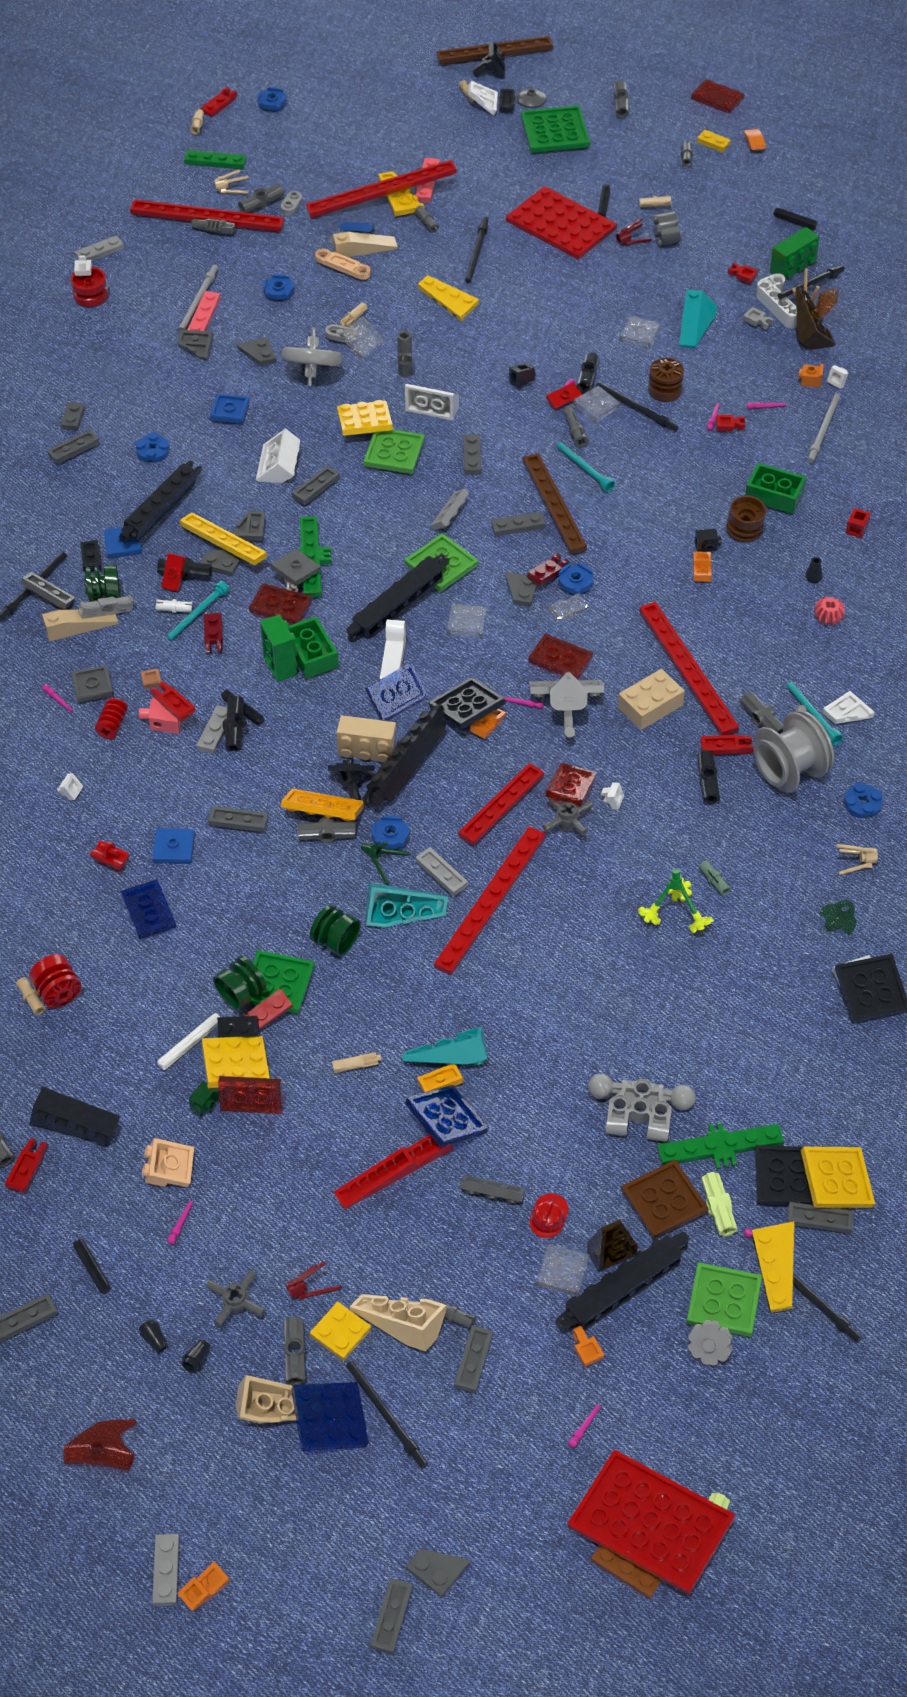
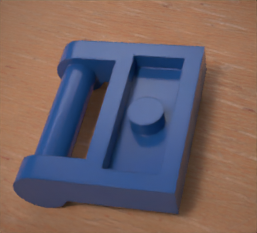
M342 221L340 223V230H344V232L360 231V233L369 234V231H374V222Z

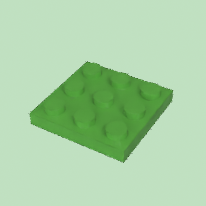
M394 429L374 432L364 459V466L413 474L425 441V435Z
M443 533L404 559V564L412 570L420 561L428 556L435 558L442 553L448 557L449 564L442 571L443 580L435 586L440 592L479 565V560Z
M698 1262L687 1324L695 1326L696 1324L702 1325L705 1320L718 1321L720 1328L727 1327L730 1333L752 1337L762 1275Z

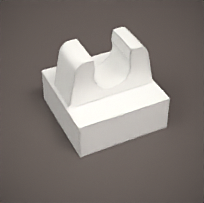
M79 256V260H75V276L91 275V260H86V256Z
M837 366L831 367L827 382L840 389L843 388L848 376V370Z
M71 773L67 774L57 791L69 800H75L83 785Z
M612 783L611 787L603 788L601 796H605L604 803L610 804L611 809L619 810L624 798L620 783Z

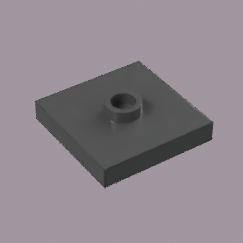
M297 549L271 563V569L294 586L321 571L320 565Z
M107 665L71 672L78 703L114 696Z

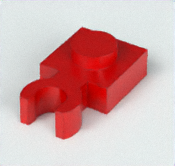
M732 263V268H728V274L736 275V279L751 284L758 275V270L746 265L740 267L737 263Z
M716 415L717 431H734V428L739 430L745 429L744 416L733 418V415Z

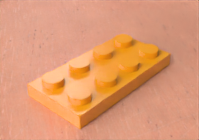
M291 789L282 799L281 808H287L291 812L304 811L309 815L321 814L326 818L339 817L344 821H352L364 809V802L356 799Z

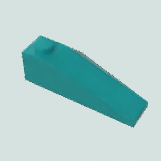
M686 289L679 347L696 348L704 332L708 330L710 323L716 318L717 304L703 291Z
M369 883L366 899V925L386 928L392 925L446 916L448 896Z
M483 1027L457 1033V1037L452 1040L440 1039L432 1047L430 1044L408 1050L403 1052L402 1059L403 1061L482 1064L488 1059Z

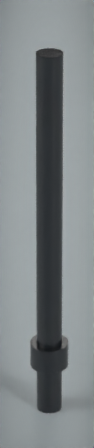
M483 217L482 223L479 225V234L465 278L466 283H471L484 235L488 230V217Z
M840 265L829 268L825 273L809 279L807 287L827 278L837 276L838 273L844 271V266ZM804 282L779 293L778 298L781 300L792 295L793 288L796 289L797 286L804 289Z
M601 382L597 383L596 388L656 420L659 425L666 426L674 431L678 430L679 425L671 422L668 417L651 411Z
M62 551L38 576L45 579L67 557V554ZM26 587L12 602H8L0 613V621L2 622L9 614H13L17 610V606L32 591Z
M793 1274V1286L836 1324L835 1327L842 1333L845 1332L858 1343L863 1336L850 1326L851 1323L845 1317L839 1316Z
M353 1361L346 1364L347 1369L402 1442L405 1452L409 1457H413L421 1469L425 1468L428 1462L420 1453L419 1446L414 1440L411 1441Z

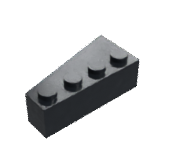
M42 1086L33 1105L29 1125L109 1146L118 1126L120 1116Z

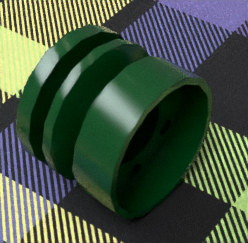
M116 564L105 565L104 574H100L98 566H95L94 575H92L91 567H86L84 582L89 602L95 601L96 595L98 599L103 598V595H106L107 598H120Z
M327 905L315 918L310 930V939L322 947L327 946V949L332 953L343 956L352 948L357 940L361 922L349 914H344L342 910L337 909L335 906Z
M244 956L237 957L235 962L229 964V969H222L213 977L214 985L219 994L230 1006L237 1010L242 1009L250 1002V996H258L259 992L264 991L267 986L258 968Z

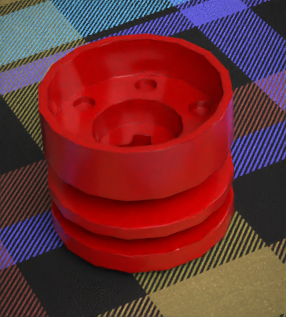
M60 954L49 955L41 959L32 967L29 973L30 981L47 1007L56 1008L68 1004L77 997L82 988L81 981L72 970L69 961Z

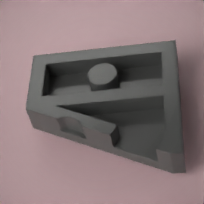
M181 330L178 345L198 358L208 361L213 332Z
M267 337L237 344L240 352L243 350L247 353L248 358L254 360L260 366L276 363L275 354Z
M247 511L244 518L236 524L237 528L233 532L230 531V533L245 541H262L266 517L265 511Z
M226 550L207 551L200 563L212 564L213 572L233 577L242 559Z
M506 572L505 579L512 594L513 604L531 607L538 584L529 579L527 575Z
M420 1549L406 1565V1570L440 1598H443L468 1568L470 1561L461 1557Z

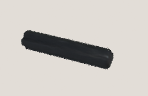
M605 184L602 186L598 214L606 217L611 188L610 185Z
M778 207L775 208L773 213L775 217L815 230L818 222L816 220Z
M225 690L221 693V698L228 703V697L236 695L229 690ZM244 702L243 715L257 725L263 723L264 716Z
M78 1239L73 1243L75 1251L101 1294L108 1292L111 1289L109 1282L84 1240Z

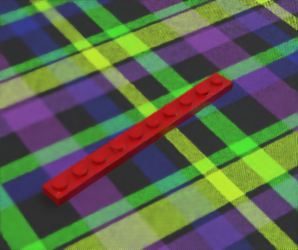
M451 159L307 203L306 208L310 218L318 217L457 174V169Z
M136 199L133 200L130 207V214L183 221H192L193 218L199 220L210 218L234 223L235 227L281 232L284 224V217Z
M656 601L641 606L639 609L640 614L721 735H729L737 732L739 725Z
M528 826L434 962V968L449 975L453 974L544 841L546 833Z

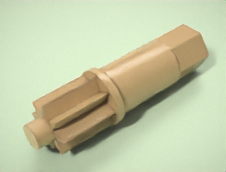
M361 303L350 313L346 314L340 320V325L351 326L368 309L366 304Z
M376 1052L332 1061L334 1073L377 1065L378 1061L382 1059L380 1054L376 1055Z

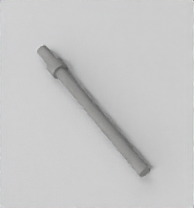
M213 265L210 271L206 273L201 288L178 328L179 331L186 329L204 292L210 283L214 281L215 273L218 270L217 265Z
M839 394L833 396L816 440L810 447L808 463H813L821 450L820 445L839 402Z

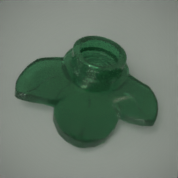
M842 900L837 904H827L821 909L820 914L827 917L825 921L827 932L842 928L847 935H850L854 931L857 922L854 917L855 907L852 902ZM842 907H848L847 911H842L841 909Z

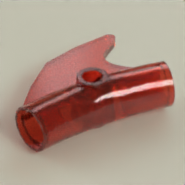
M116 1419L101 1421L83 1431L71 1442L64 1444L65 1465H97L128 1472L134 1460V1452L124 1445L121 1441V1435L126 1430L136 1426V1420Z

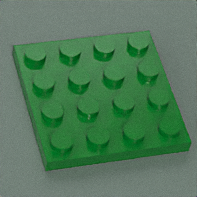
M580 105L521 111V119L530 153L590 147V140Z

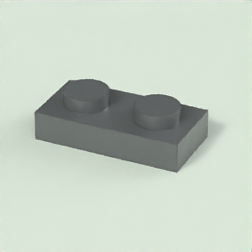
M68 402L61 422L62 430L78 431L85 411V403Z

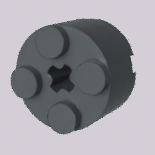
M675 211L652 216L654 225L656 224L654 235L657 237L659 247L681 241L680 228L677 224L678 218Z

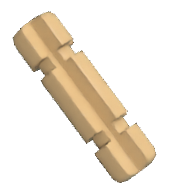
M460 81L459 87L470 102L475 101L468 95L469 84L467 81Z

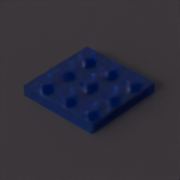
M453 1085L410 1096L405 1101V1105L440 1147L486 1134L489 1129Z
M358 1382L292 1386L291 1392L301 1452L366 1448L369 1442Z

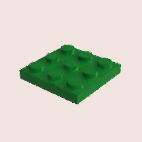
M257 950L253 964L263 975L267 986L264 991L259 992L258 996H250L251 1000L248 1004L257 1006L281 989L293 1005L286 1012L299 1014L315 968V961Z

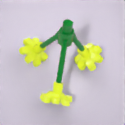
M679 869L672 870L670 881L656 903H653L650 908L645 909L641 906L638 909V913L641 916H645L644 921L649 923L651 920L655 925L660 924L661 919L658 917L657 911L668 893L672 894L671 900L674 902L678 898L681 902L687 901L695 920L693 924L689 925L692 933H695L697 930H703L705 928L704 925L707 926L714 921L712 917H701L699 911H696L689 898L692 895V891L688 888L692 885L689 881L684 882Z

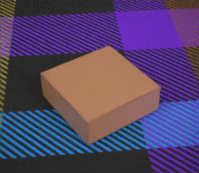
M158 669L140 672L144 689L159 687L161 678Z

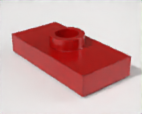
M573 382L548 394L546 399L555 411L582 398L583 394Z
M173 553L167 554L162 588L180 591L186 560L185 556Z

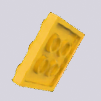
M376 400L370 403L360 402L358 404L337 406L343 436L393 430L386 401Z
M263 1036L202 1038V1051L208 1088L268 1086L270 1084Z
M861 1147L802 1148L801 1154L814 1208H872L875 1205Z

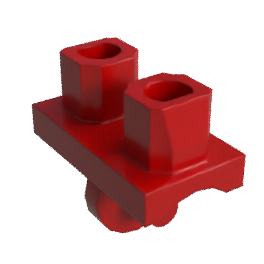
M100 840L96 848L90 852V857L96 859L98 863L102 865L107 864L118 872L124 868L125 862L130 857L128 852L115 847V844L110 841L106 843Z

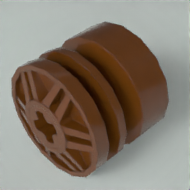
M666 357L655 360L649 370V395L660 402L677 400L683 391V365L673 358Z
M740 496L733 500L726 523V531L729 536L739 542H752L758 539L761 535L766 516V506L761 500L752 496Z

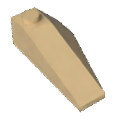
M341 232L330 236L334 252L346 257L398 249L396 240L392 236Z
M78 609L55 610L41 614L49 642L119 624L116 614L82 619Z
M362 1294L350 1306V1310L407 1346L426 1351L438 1338L447 1306L429 1299H420V1302L408 1301V1298L401 1297L400 1300H388L387 1296Z
M246 1375L238 1385L236 1410L239 1419L260 1424L324 1418L329 1416L331 1395Z

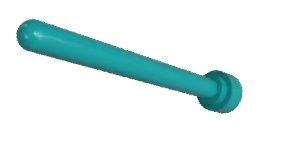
M559 442L557 444L559 450L599 481L601 488L605 492L613 490L615 487L613 479L603 477L563 443Z
M219 581L214 586V592L167 635L168 640H173L214 600L225 596L230 591L228 585L223 581Z
M788 682L787 688L802 705L807 707V711L822 724L832 745L839 744L844 738L839 730L832 729L792 682Z

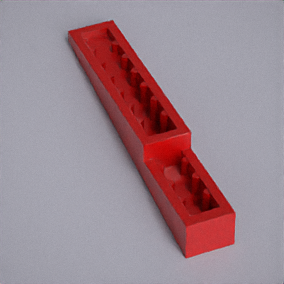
M438 1128L406 1149L403 1146L333 1193L346 1210L454 1150L452 1143L443 1130Z

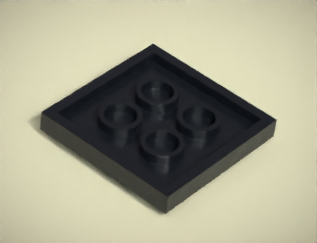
M473 677L429 702L431 709L436 705H443L445 709L442 711L445 716L444 718L460 729L468 727L506 704L503 696Z
M893 954L838 964L834 967L852 1023L907 1012V996Z
M755 1145L757 1205L789 1206V1202L813 1205L801 1154L803 1147Z

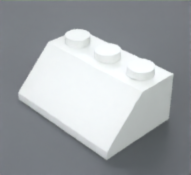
M406 384V411L454 420L459 408V395Z
M284 429L264 443L256 480L269 483H283L286 480H290L295 474L294 469L300 449V439L287 429Z

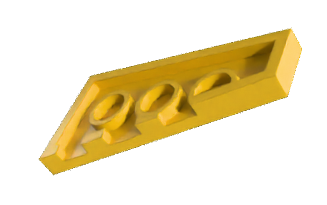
M393 171L378 174L379 181L397 176ZM409 188L386 195L394 216L415 213L416 208L421 205L425 209L423 203H419L418 198L410 193Z
M428 275L418 283L419 290L431 299L437 300V304L446 307L451 315L455 314L460 322L479 305L478 298Z
M794 1221L752 1230L771 1313L789 1310L793 1306Z

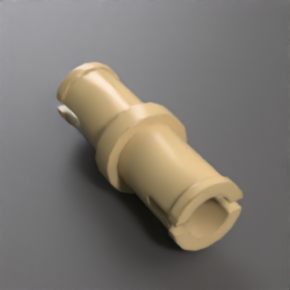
M201 109L195 111V115L191 120L192 126L190 131L192 134L199 133L200 127L203 125L204 112Z
M671 196L639 198L640 208L654 207L655 209L661 206H671Z
M26 977L20 978L16 982V986L21 991L24 1002L29 1004L34 1015L42 1014L46 1008L40 1001L38 992L32 988Z

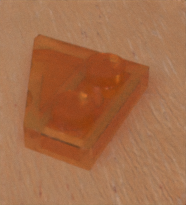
M831 288L819 293L816 311L822 318L837 303L839 290Z

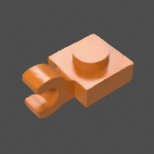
M581 1326L573 1329L574 1333L572 1335L577 1343L574 1346V1350L584 1368L604 1359V1353L595 1337L588 1339Z

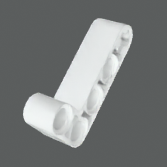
M773 274L759 280L756 293L757 299L785 327L796 328V306L787 297L781 300L778 298V294L784 291L785 277L782 274Z
M387 620L386 643L380 674V689H399L406 643L405 621Z

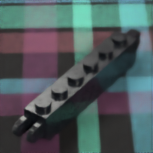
M191 460L186 464L182 463L124 521L122 532L120 533V541L125 544L130 539L139 542L194 486L196 478L201 473L203 467L198 465L193 469L194 462Z
M442 553L435 558L428 556L420 561L415 568L408 571L400 580L394 582L389 589L383 591L379 597L370 602L363 610L356 613L352 618L353 623L346 629L349 642H356L362 637L371 639L386 627L387 620L396 619L443 580L442 571L449 564V558Z
M436 705L432 710L424 711L419 715L417 721L410 727L407 734L400 740V743L390 753V756L382 763L380 769L367 784L368 791L363 797L365 805L373 804L378 806L383 800L392 801L446 730V724L443 721L445 717L442 712L445 710L443 705Z
M681 1232L672 1238L669 1235L662 1239L657 1238L649 1248L637 1252L633 1259L622 1262L617 1270L612 1273H606L598 1283L586 1287L579 1296L571 1297L566 1303L565 1311L555 1320L556 1326L562 1333L580 1326L586 1331L680 1265L681 1253L684 1250L686 1251L688 1247V1234Z

